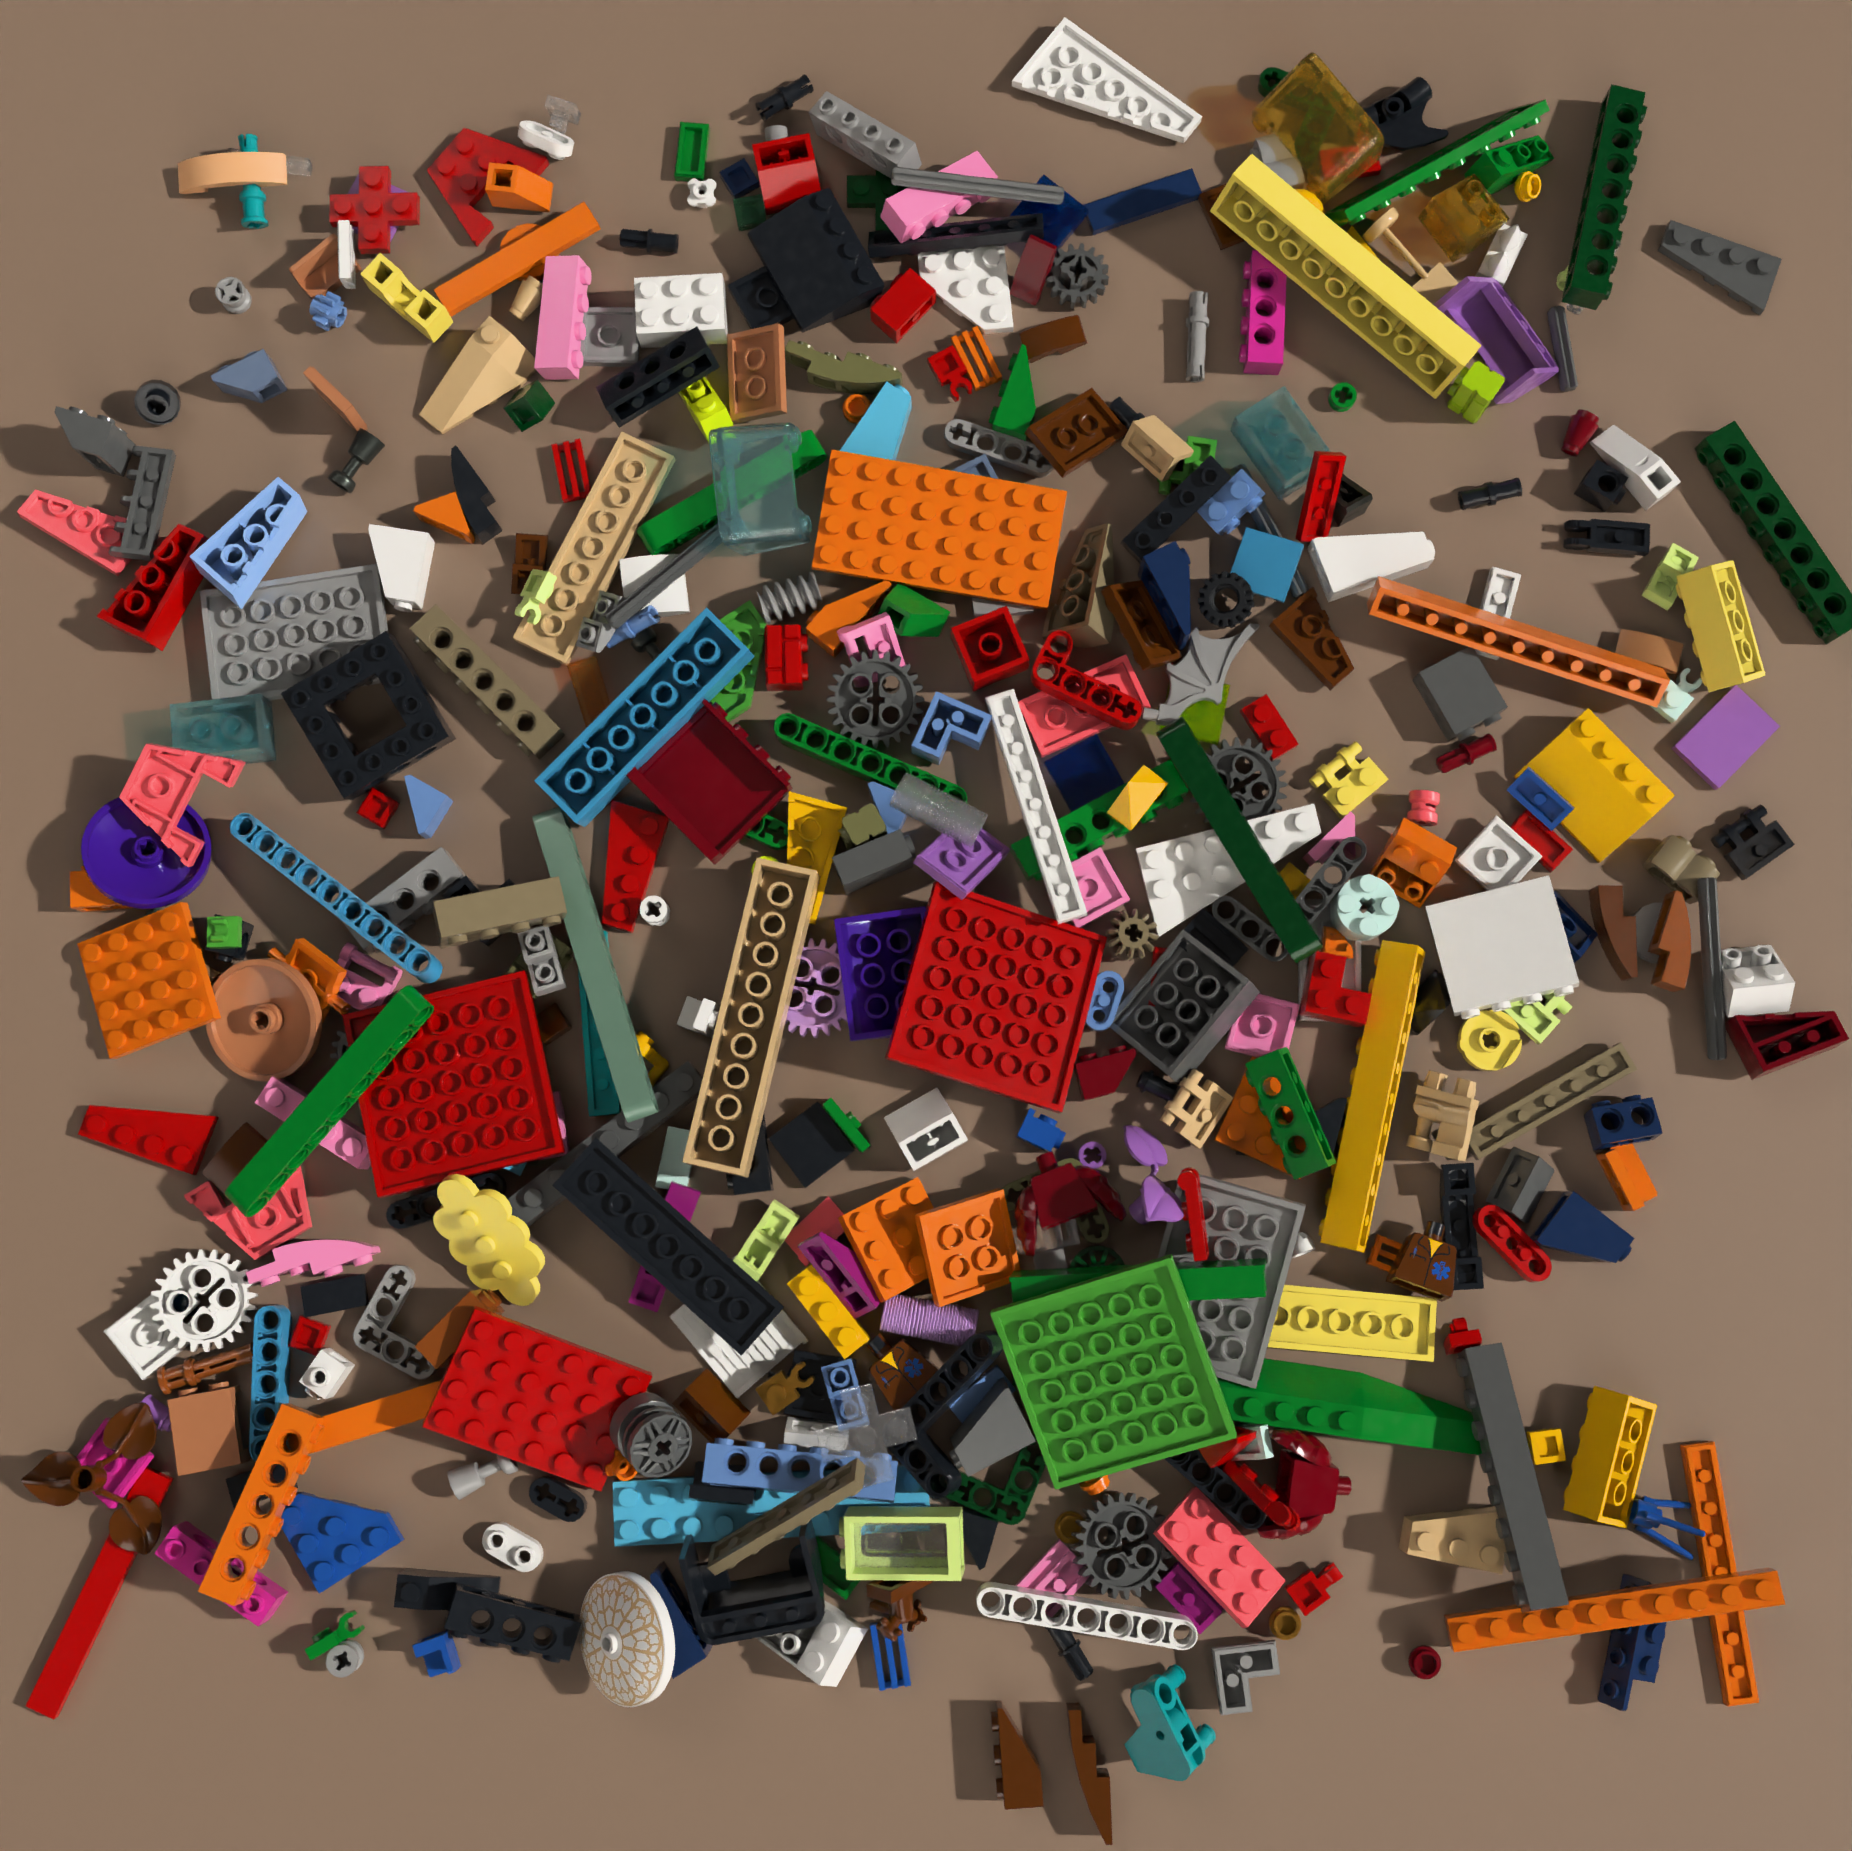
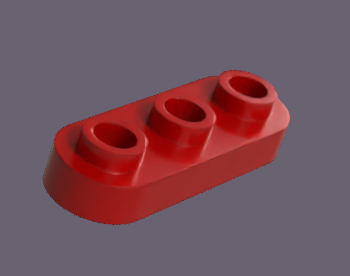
M1486 1205L1475 1211L1473 1215L1475 1230L1524 1280L1539 1282L1549 1277L1552 1270L1550 1258L1500 1207ZM1485 1216L1490 1220L1489 1227L1484 1223ZM1507 1239L1512 1242V1249L1507 1247ZM1529 1262L1534 1264L1533 1272L1529 1269Z

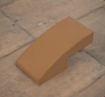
M1621 629L1615 653L1664 668L1666 673L1677 674L1684 644L1652 634Z

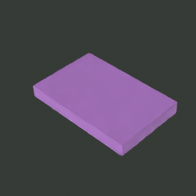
M1734 685L1671 749L1714 790H1717L1780 726L1737 685Z
M962 814L917 855L913 863L963 900L1007 857L1010 849L966 815Z

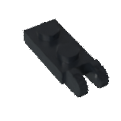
M1591 519L1590 521L1569 520L1564 523L1565 531L1578 533L1587 531V538L1572 537L1565 539L1563 547L1566 549H1586V551L1638 556L1649 554L1650 524L1600 519Z

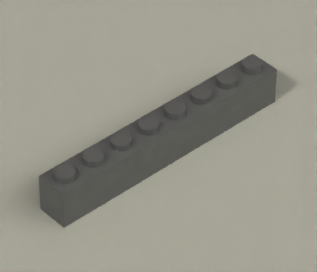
M689 1061L685 1062L653 1087L659 1109L658 1113L628 1123L623 1111H621L509 1197L512 1215L520 1218L530 1227L564 1201L566 1197L552 1185L595 1138L600 1140L620 1158L698 1098L703 1077L694 1065Z
M1502 1342L1465 1348L1458 1353L1456 1368L1459 1376L1464 1378L1466 1386L1464 1401L1467 1408L1472 1410L1474 1421L1471 1423L1472 1433L1475 1440L1480 1443L1482 1451L1479 1455L1482 1471L1488 1475L1490 1486L1487 1488L1488 1497L1491 1505L1496 1507L1498 1515L1496 1530L1500 1539H1504L1507 1551L1504 1552V1562L1508 1572H1512L1515 1586L1512 1587L1514 1601L1517 1606L1521 1607L1522 1613L1569 1605Z

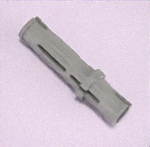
M1193 291L1189 294V317L1186 318V327L1188 328L1186 381L1194 383L1202 382L1205 379L1206 328L1209 327V318L1207 317L1208 293H1204V291Z

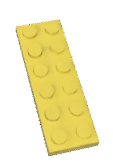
M1284 1285L1268 1347L1434 1362L1437 1300L1430 1297Z

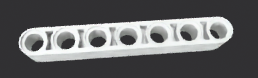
M986 1582L976 1592V1603L979 1611L984 1616L1177 1650L1192 1648L1198 1639L1195 1625L1183 1614L997 1582ZM987 1592H994L1000 1597L999 1602L993 1607L985 1606L981 1601L983 1595ZM1020 1597L1028 1598L1031 1601L1030 1608L1025 1612H1018L1013 1607L1014 1602ZM1051 1603H1058L1063 1607L1062 1613L1056 1618L1049 1617L1045 1613L1046 1607ZM1084 1608L1094 1611V1618L1088 1623H1082L1077 1619L1078 1613ZM1123 1614L1126 1617V1622L1121 1628H1113L1109 1625L1110 1618L1113 1615ZM1148 1619L1158 1622L1157 1629L1151 1634L1141 1631L1142 1624ZM1179 1625L1189 1626V1634L1184 1639H1176L1173 1636L1175 1628Z

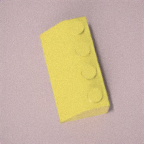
M1734 561L1710 565L1676 576L1678 581L1676 591L1685 606V623L1692 631L1694 638L1692 643L1693 651L1696 657L1700 659L1702 667L1700 672L1701 680L1707 686L1708 691L1713 692L1765 676Z

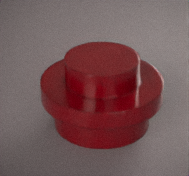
M1421 1645L1411 1651L1408 1665L1411 1672L1418 1678L1431 1679L1440 1671L1441 1659L1432 1647Z

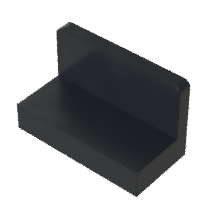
M696 1462L693 1485H690L689 1491L690 1500L755 1507L757 1490L704 1485L702 1483L704 1462ZM729 1464V1469L733 1472H740L745 1468L744 1465Z

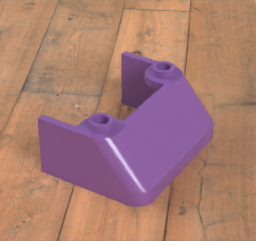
M1466 276L1433 304L1482 345L1478 349V353L1489 369L1505 377V382L1493 399L1496 404L1515 401L1559 372L1558 365L1505 289L1494 278Z

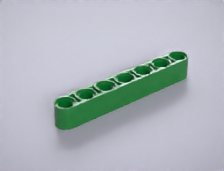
M806 430L646 521L637 529V534L650 555L667 554L714 527L733 510L740 512L818 467L827 459L828 455L813 431Z
M782 714L774 722L776 737L784 746L867 782L874 781L912 797L914 802L946 816L959 817L966 810L967 793L956 784L794 714ZM786 724L796 726V731L790 736H785L780 731ZM813 736H820L824 739V742L821 746L813 748L808 745V740ZM848 748L851 751L849 758L841 760L835 756L838 749ZM870 759L876 760L879 763V767L872 772L866 771L862 767L864 762ZM901 771L905 773L907 778L903 783L896 784L890 780L892 773ZM923 783H929L934 787L933 793L928 796L921 795L917 789ZM950 795H957L961 798L962 803L960 806L952 808L945 803V800Z

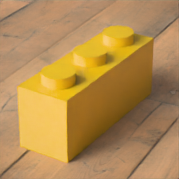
M812 1264L787 1283L844 1359L870 1340L871 1337L857 1319L853 1318Z

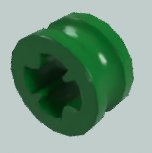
M1347 382L1338 383L1330 391L1328 403L1335 411H1347L1355 403L1357 392ZM1340 391L1346 392L1345 397L1349 396L1350 398L1346 399L1345 403L1338 402L1339 397H1335V395H1339Z

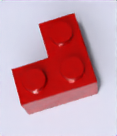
M1317 951L1309 956L1298 1015L1359 1028L1367 1023L1372 994L1342 988L1347 957Z

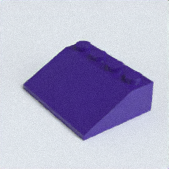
M926 906L834 919L850 1041L891 1038L925 916Z

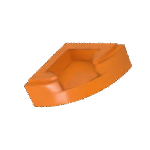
M1323 926L1321 943L1324 948L1321 949V952L1353 959L1352 946L1348 943L1347 939L1335 928Z

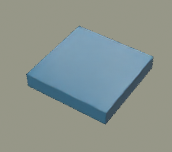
M1246 527L1230 573H1236L1244 578L1251 586L1254 594L1284 603L1304 544Z

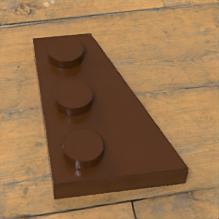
M1311 587L1274 619L1269 627L1331 691L1354 670V667L1339 637L1334 635L1328 623L1330 619L1326 611H1322L1316 599L1318 595L1314 587Z

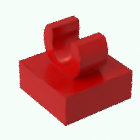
M1465 1317L1452 1319V1324H1449L1451 1334L1447 1335L1443 1345L1446 1355L1457 1354L1465 1348L1480 1346L1482 1338L1479 1329L1468 1331Z

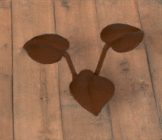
M144 1402L135 1403L123 1408L107 1423L103 1432V1443L107 1448L116 1450L112 1455L103 1460H98L95 1465L81 1466L80 1461L69 1452H55L45 1457L31 1472L21 1479L24 1486L35 1497L53 1506L69 1505L78 1499L80 1492L93 1491L96 1495H102L122 1504L124 1508L117 1509L112 1514L108 1529L112 1540L125 1550L147 1555L152 1551L159 1539L162 1528V1516L158 1505L153 1499L142 1495L129 1503L125 1498L103 1488L107 1481L105 1465L117 1459L120 1454L129 1460L139 1459L147 1455L156 1442V1425L149 1405Z

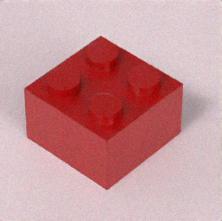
M1007 606L951 628V640L973 691L1029 669V656Z

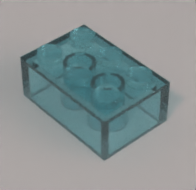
M1285 386L1235 416L1230 429L1279 501L1307 484L1314 451L1331 452Z
M262 694L169 705L172 746L174 748L242 760L246 762L245 764L277 761L272 702Z

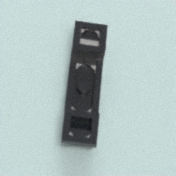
M1474 1163L1441 1164L1440 1170L1441 1224L1445 1226L1443 1242L1453 1245L1457 1249L1453 1290L1484 1289L1482 1259L1478 1256L1476 1230L1473 1226V1194H1476Z

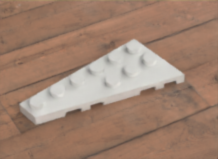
M1065 17L1012 80V87L1180 143H1184L1202 119L1200 114Z

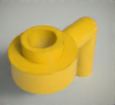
M639 1031L636 1037L642 1056L654 1065L648 1072L653 1087L668 1069L669 1063L651 1047L654 1041L645 1033Z

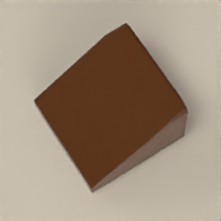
M556 1003L536 1015L541 1041L545 1045L550 1044L572 1029V1026Z

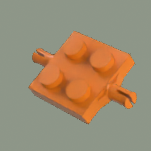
M305 938L296 939L291 951L287 955L283 954L276 947L268 952L270 953L267 954L268 958L280 960L291 965L308 980L320 1003L322 1023L330 1007H333L341 1015L349 1011L348 1008L351 1005L338 996L339 988L347 971Z

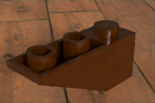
M996 1701L997 1711H991L992 1732H999V1744L993 1745L995 1766L1001 1765L1002 1778H996L997 1799H1004L1005 1810L1044 1807L1040 1765L1002 1701Z

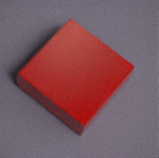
M372 787L356 813L385 829L400 803Z
M301 1315L298 1318L288 1346L317 1356L320 1350L323 1349L331 1325L309 1317L305 1318V1316Z

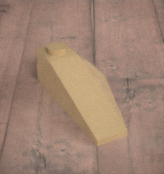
M489 316L469 338L420 412V417L441 434L446 433L471 418L477 410L488 404L491 406L498 402L497 399L511 390L514 392L521 388L536 371L534 368L535 357L511 332Z

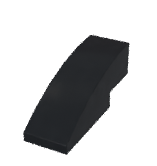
M455 445L451 448V466L455 489L467 520L484 544L502 532L501 527L487 509L488 506L496 501L462 452Z

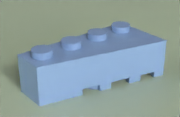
M277 477L189 557L201 575L242 609L308 511L300 495L281 478Z

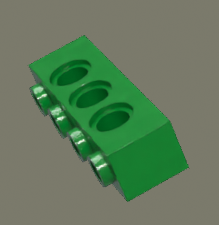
M1288 1048L1275 1050L1245 1063L1247 1067L1245 1072L1247 1080L1252 1087H1255L1260 1098L1258 1099V1106L1262 1114L1269 1119L1272 1126L1270 1134L1275 1144L1280 1145L1284 1155L1282 1161L1287 1173L1292 1174L1294 1180L1337 1163ZM1272 1077L1277 1078L1281 1084L1279 1093L1271 1089L1270 1081ZM1284 1106L1292 1110V1122L1287 1121L1283 1117L1282 1111ZM1297 1135L1301 1136L1306 1142L1304 1151L1299 1150L1295 1145V1137Z

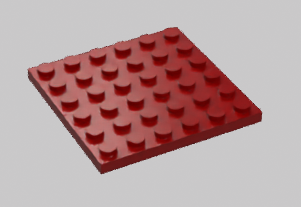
M935 881L885 1059L1052 1112L1062 1113L1107 937L1067 923L1057 924L1055 919L974 892H970L961 900L939 882Z
M525 970L422 995L434 1006L433 1013L359 1097L378 1198L440 1184L450 1174H460L468 1177L565 1153L528 974ZM387 1004L342 1015L348 1047L355 1042Z

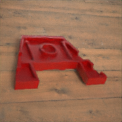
M463 128L431 164L427 172L474 245L478 246L494 228L490 220L473 208L486 193L485 187L489 162L519 165L538 176L542 174L550 163L544 155Z

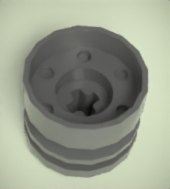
M643 1392L633 1395L621 1403L612 1416L609 1426L610 1439L633 1468L645 1477L659 1478L668 1475L679 1468L688 1457L692 1446V1431L687 1422L674 1411L670 1404L657 1394Z

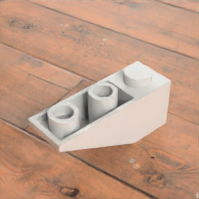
M1615 425L1609 427L1590 442L1591 446L1608 466L1629 477L1624 485L1645 511L1668 495L1681 482L1662 458Z

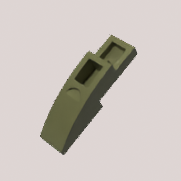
M789 340L785 347L786 362L807 370L808 383L824 389L851 394H878L886 381L893 386L895 384L903 385L902 373L896 367L890 364L881 365L873 362L869 356L863 353L854 354L848 351L844 361H841L835 354L818 352L811 345L803 341L796 343Z

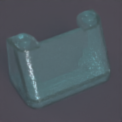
M786 422L729 426L711 429L709 432L720 536L726 547L744 556L810 543L809 533L812 531L810 517L807 514L805 515L797 505L792 453L798 451L799 445L802 444V436L799 428L794 424Z

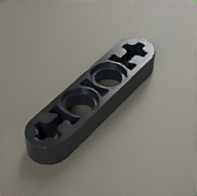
M486 1173L470 1178L473 1183L476 1182L477 1188L487 1186L488 1179L491 1178L492 1182H498L499 1187L494 1190L503 1195L506 1192V1181L499 1174ZM437 1189L392 1203L386 1213L388 1223L394 1228L405 1229L432 1221L434 1214L431 1215L425 1211L424 1202L432 1196L438 1199ZM400 1206L402 1210L416 1208L418 1214L406 1216L405 1223L402 1220L395 1219V1214L399 1213Z

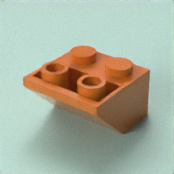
M1403 817L1388 839L1369 874L1384 880L1391 886L1397 896L1421 908L1451 866L1457 847Z

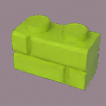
M1480 361L1474 362L1470 369L1465 366L1447 392V394L1452 396L1447 403V407L1457 414L1462 413V417L1471 423H1477L1505 382V377L1494 370L1490 372L1489 367Z

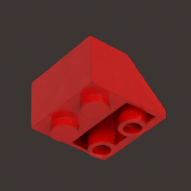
M809 133L752 144L766 215L778 213L800 198L821 190Z

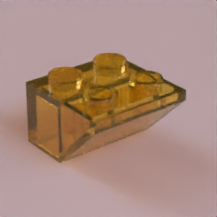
M1475 174L1433 196L1418 217L1452 263L1474 251L1510 219Z

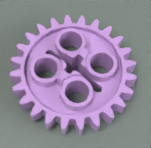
M810 938L808 947H803L800 964H809L810 970L804 977L796 976L795 981L808 986H813L814 981H816L820 988L838 990L840 994L835 996L814 990L813 995H811L807 988L794 986L793 993H801L803 1000L799 1006H789L785 1024L790 1022L789 1032L793 1033L799 1027L802 1037H805L808 1030H811L813 1037L817 1038L819 1030L822 1029L827 1036H830V1026H834L840 1031L841 1025L839 1021L843 1019L848 1022L839 954H837L838 946L836 943L827 949V941L825 939H822L819 946H816L813 938ZM832 969L838 970V980L832 984L826 983L824 980L825 974ZM823 999L832 1000V1008L827 1013H819L817 1010L819 1002Z

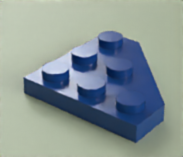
M306 1492L296 1495L292 1504L285 1506L281 1516L284 1519L282 1530L319 1594L405 1540L389 1512L359 1507L356 1504L335 1499L321 1498Z

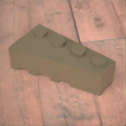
M559 876L433 901V917L441 949L479 939H491L499 936V934L511 931L512 933L530 930L531 926L542 924L543 927L560 924L561 919L565 918L567 914Z

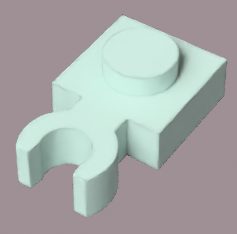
M1689 668L1684 669L1677 675L1676 683L1670 680L1658 707L1651 706L1671 724L1678 719L1694 700L1688 692L1696 690L1702 684L1701 678L1693 684L1686 681V675L1690 672Z

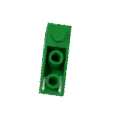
M1537 135L1485 151L1464 176L1477 196L1482 198L1497 193L1513 184L1522 172H1534L1551 162L1554 156L1549 151L1547 143Z
M1022 344L1019 353L1012 354L1008 370L1012 372L1009 380L1003 379L998 394L1002 399L999 407H993L989 423L993 424L992 430L1027 441L1028 437L1025 432L1035 420L1036 406L1026 345Z

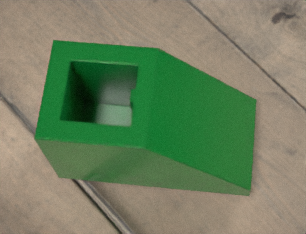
M898 583L884 598L878 613L879 615L886 612L890 615L894 631L900 636L939 637L950 611L905 585Z

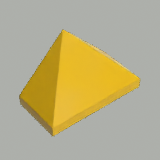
M1143 765L1124 787L1107 811V814L1129 831H1132L1168 783Z

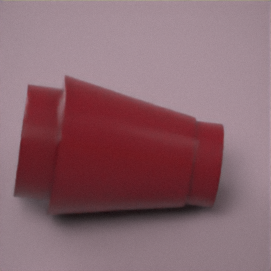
M1582 409L1577 410L1575 415H1571L1561 451L1567 455L1577 457L1599 428L1597 425L1599 418L1595 414Z

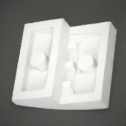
M679 554L647 555L619 559L623 596L627 598ZM685 574L641 610L645 609L648 605H652L661 618L690 613Z

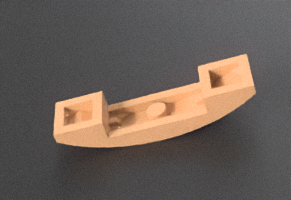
M228 152L203 155L178 163L179 193L208 192V188L256 184L259 187L287 185L286 155L273 152Z

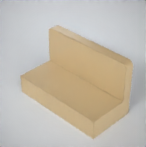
M1155 415L1133 421L1121 443L1125 450L1161 482L1170 478L1178 461L1191 457L1194 452L1186 442Z

